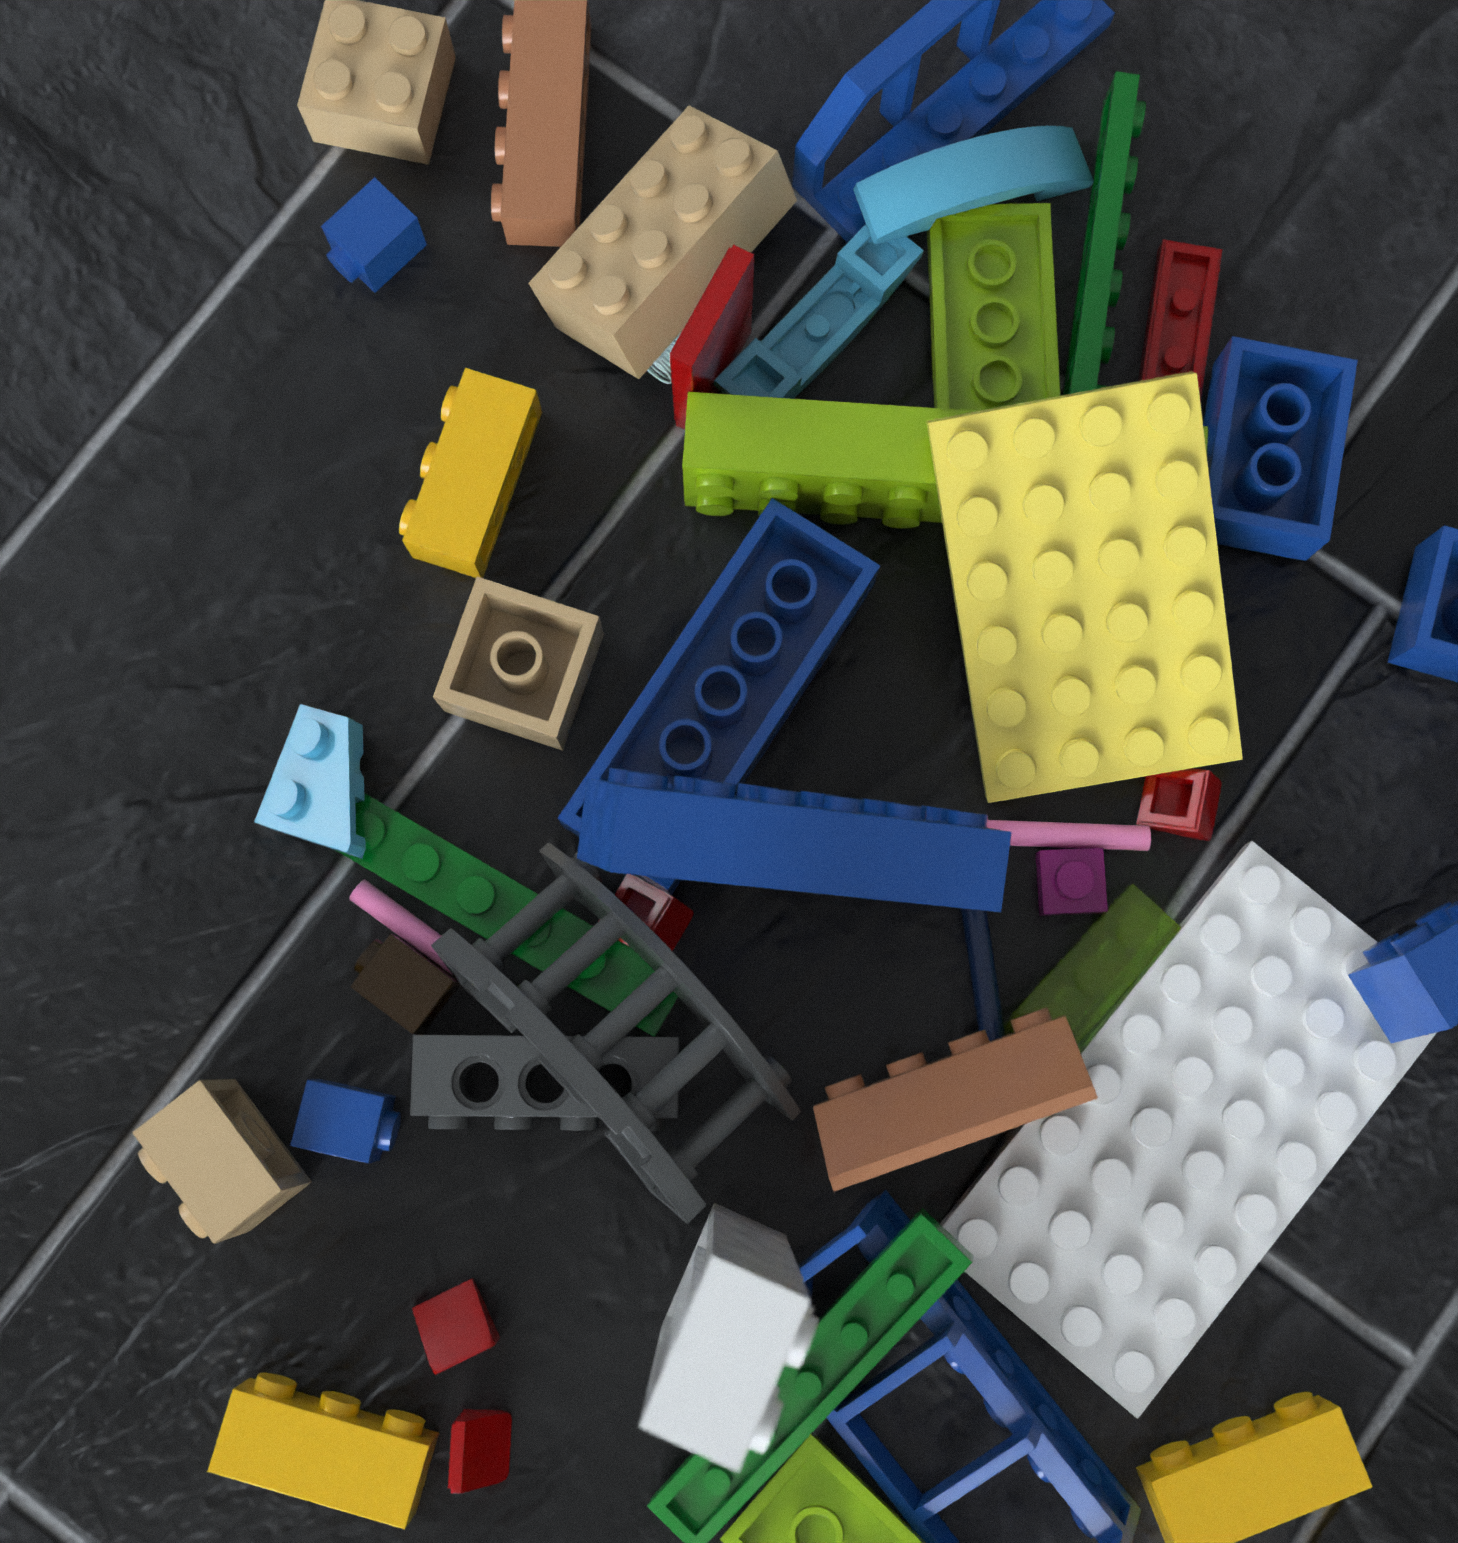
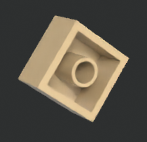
M325 0L297 104L313 142L429 165L456 58L446 18L359 0Z
M476 577L433 698L444 712L563 751L604 636L600 617Z
M236 1079L199 1080L132 1132L143 1147L138 1151V1156L145 1169L158 1182L162 1184L167 1181L183 1201L178 1210L186 1225L198 1237L204 1239L208 1236L213 1244L251 1231L312 1182Z

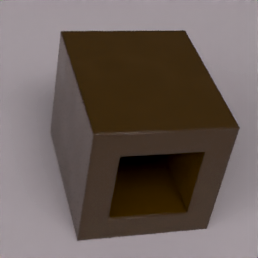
M390 934L384 943L379 939L374 940L361 954L354 966V970L359 973V976L350 987L410 1033L424 1035L461 985L455 977L404 939Z

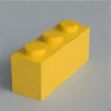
M468 368L464 369L459 386L451 385L449 387L441 409V420L445 424L438 443L430 442L422 458L420 476L424 478V482L417 500L410 499L406 503L400 519L399 533L404 536L402 541L412 558L474 578L484 577L542 414L537 390Z
M258 1373L256 1379L248 1378L232 1389L207 1472L406 1529L416 1514L439 1432L424 1428L426 1421L422 1417L400 1410H387L385 1417L360 1410L361 1401L359 1399L334 1391L322 1392L321 1398L295 1391L296 1381L273 1373Z
M1300 1392L1278 1400L1274 1404L1276 1412L1251 1421V1418L1248 1416L1235 1417L1216 1425L1212 1429L1214 1436L1191 1446L1188 1441H1176L1152 1451L1150 1454L1152 1461L1140 1465L1136 1469L1165 1543H1235L1372 1488L1373 1486L1341 1408L1319 1395L1313 1396L1311 1392Z

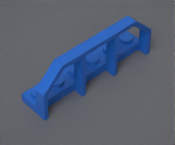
M931 0L844 74L795 145L792 187L848 243L866 224L853 191L857 182L923 153L985 135L1111 25L1115 12L1103 0H1041L989 45L1000 0ZM961 22L956 46L971 61L910 112L922 54ZM883 88L879 112L893 125V128L822 188L826 160L868 101Z
M884 1190L868 1202L847 1229L798 1265L811 1299L809 1305H812L813 1276L856 1244L862 1255L871 1263L910 1221L887 1190ZM958 1279L919 1319L926 1324L934 1336L845 1397L826 1417L912 1529L926 1543H960L937 1513L1025 1455H1027L1028 1461L1037 1476L1044 1482L1052 1483L1067 1502L1075 1523L1086 1536L1095 1538L1098 1543L1133 1542L1141 1513L1140 1507ZM944 1355L950 1366L957 1372L965 1374L983 1396L984 1405L992 1419L999 1426L1008 1428L1013 1435L922 1494L859 1413Z

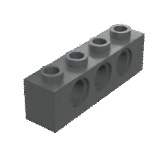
M413 1035L410 1116H429L428 1129H468V1116L494 1117V1129L532 1130L534 1129V1117H560V1130H599V1116L586 1101L582 1104L577 1103L565 1089L562 1095L553 1102H545L535 1096L531 1088V1078L534 1071L542 1065L537 1058L541 1053L525 1036ZM566 1036V1038H567L569 1041L574 1037V1036ZM623 1037L602 1057L604 1065L598 1072L609 1064L621 1065L630 1074L632 1081L630 1093L635 1096L680 1053V1038ZM480 1063H486L493 1067L499 1078L497 1092L491 1099L485 1102L473 1098L466 1086L469 1071ZM679 1091L653 1115L656 1123L649 1131H665V1118L679 1117Z

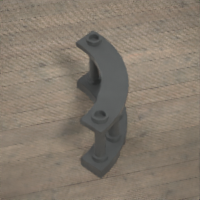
M548 842L539 852L557 877L549 886L488 940L483 941L479 938L471 945L450 928L431 946L464 990L483 1005L511 1033L518 1029L540 1051L541 1054L537 1056L539 1062L577 1103L582 1104L586 1101L607 1125L609 1130L605 1133L606 1137L625 1158L648 1190L688 1224L706 1206L704 1200L690 1183L698 1175L695 1168L764 1101L791 1121L801 1113V1110L786 1089L792 1083V1079L773 1057L768 1054L761 1055L729 1013L690 969L634 912L601 884L602 878L593 865L577 859L578 852L572 857H568ZM573 898L600 919L598 923L531 983L524 979L516 987L501 972L505 969L503 961ZM621 938L655 972L583 1038L576 1034L569 1041L545 1016L552 1010L549 1002ZM674 991L703 1024L705 1029L635 1096L628 1092L621 1098L598 1072L604 1065L602 1057ZM723 1049L746 1082L677 1149L670 1145L665 1150L649 1131L656 1123L653 1115Z

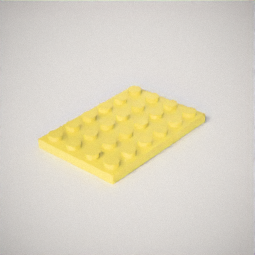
M1190 371L927 420L987 802L992 803L1243 760L1197 373Z

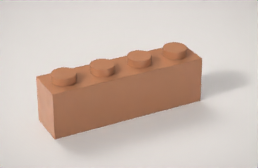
M514 0L513 15L503 16L504 53H510L511 58L510 71L500 70L499 105L501 109H507L506 127H496L495 132L496 164L504 165L503 183H493L491 214L493 221L502 222L507 245L561 247L580 226L592 29L588 0Z

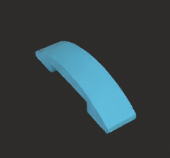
M1033 126L982 135L923 153L857 182L853 191L875 245L930 230L937 218L1034 193L1036 201L1089 188L1094 180L1073 128L1065 126Z
M865 224L837 253L836 263L761 342L755 338L714 380V386L723 394L795 398L843 351L872 319L922 257L924 250L907 236L874 245Z

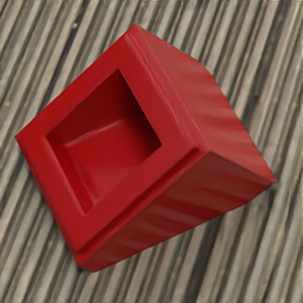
M1194 768L1146 776L1136 824L1149 826L1150 829L1210 841L1221 792V780L1210 770Z
M632 874L625 876L615 893V896L634 912L672 951L674 950L693 917V910L675 897ZM621 938L618 939V941H620L621 943H623V944L627 945L628 947H630V946H629L625 941H623Z
M474 1278L412 1308L427 1359L434 1375L493 1347L500 1340V1336Z
M464 1409L452 1423L448 1489H451V1493L461 1494L501 1483L507 1478L510 1465L512 1428L510 1412L505 1410Z

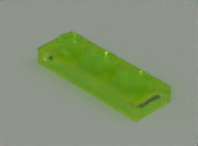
M1134 884L1127 886L1108 907V912L1103 913L1010 1016L1004 1023V1029L1011 1034L1014 1030L1010 1020L1048 1007L1052 1018L1063 1014L1066 1015L1078 1044L1182 927Z

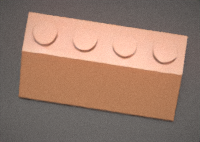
M1048 1007L1010 1020L1014 1030L1011 1034L989 1041L984 1029L948 1042L952 1055L927 1063L923 1052L887 1064L886 1068L890 1077L865 1086L862 1075L859 1074L824 1087L828 1099L819 1102L813 1106L828 1177L833 1191L1098 1099L1066 1015L1063 1014L1052 1018Z

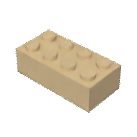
M689 105L528 283L554 326L632 376L640 379L684 329L728 248L736 245L751 253L796 203L797 199L779 152Z

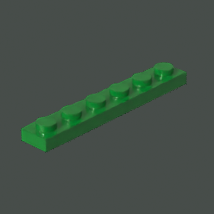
M1116 71L1103 102L1093 171L1094 182L1091 185L1062 395L1107 387L1097 383L1100 364H1108L1115 336V328L1105 326L1108 306H1116L1122 285L1123 271L1113 269L1116 250L1124 249L1130 227V213L1121 212L1123 194H1131L1138 169V157L1129 156L1131 138H1139L1146 110V101L1137 100L1140 78L1138 74Z
M365 793L364 801L355 803L356 834L365 838L366 850L363 858L337 851L487 940L538 895L536 892ZM562 908L511 954L543 972L593 926ZM617 940L574 979L568 987L611 1012L655 971L632 948ZM672 991L636 1027L656 1037L679 997Z
M922 1208L818 1318L812 1341L800 1367L797 1369L784 1363L776 1385L780 1386L778 1400L783 1402V1407L774 1433L764 1453L761 1454L749 1448L738 1473L693 1452L654 1493L647 1507L683 1543H708L973 1263V1255Z

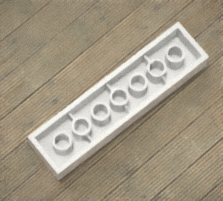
M716 1203L713 1204L661 1326L639 1423L640 1428L738 1473L749 1448L761 1454L766 1450L783 1407V1402L778 1400L780 1386H777L776 1382L784 1363L797 1369L800 1367L818 1323V1318L812 1316L814 1307L809 1305L811 1301L785 1234Z

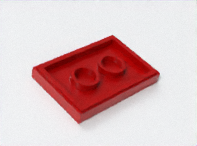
M736 245L728 248L670 352L674 419L676 426L684 430L688 392L718 394L719 389L714 386V380L740 354L751 334L754 254Z

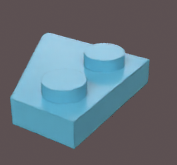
M300 704L254 822L269 829L362 859L366 850L365 838L356 834L355 803L364 801V776L360 771V759L363 755V725L348 717Z

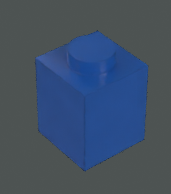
M375 177L321 226L331 247V250L326 254L329 261L349 282L353 283L359 277L374 293L427 245L418 218Z
M322 1079L307 1080L290 1146L367 1164L380 1161L383 1150L392 1151L399 1132L401 1113L393 1111L396 1096Z

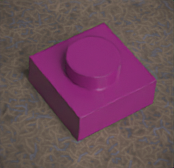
M1103 848L1039 850L1035 853L1039 916L1103 914L1108 912Z

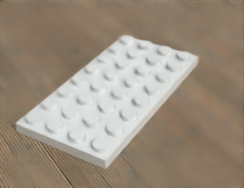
M1253 841L1246 843L1079 1050L1098 1099L1018 1126L940 1223L973 1255V1263L965 1270L970 1277L1137 1419L1436 1034L1432 1033L1390 1043L1348 976L1351 972L1368 963L1362 952L1378 942Z

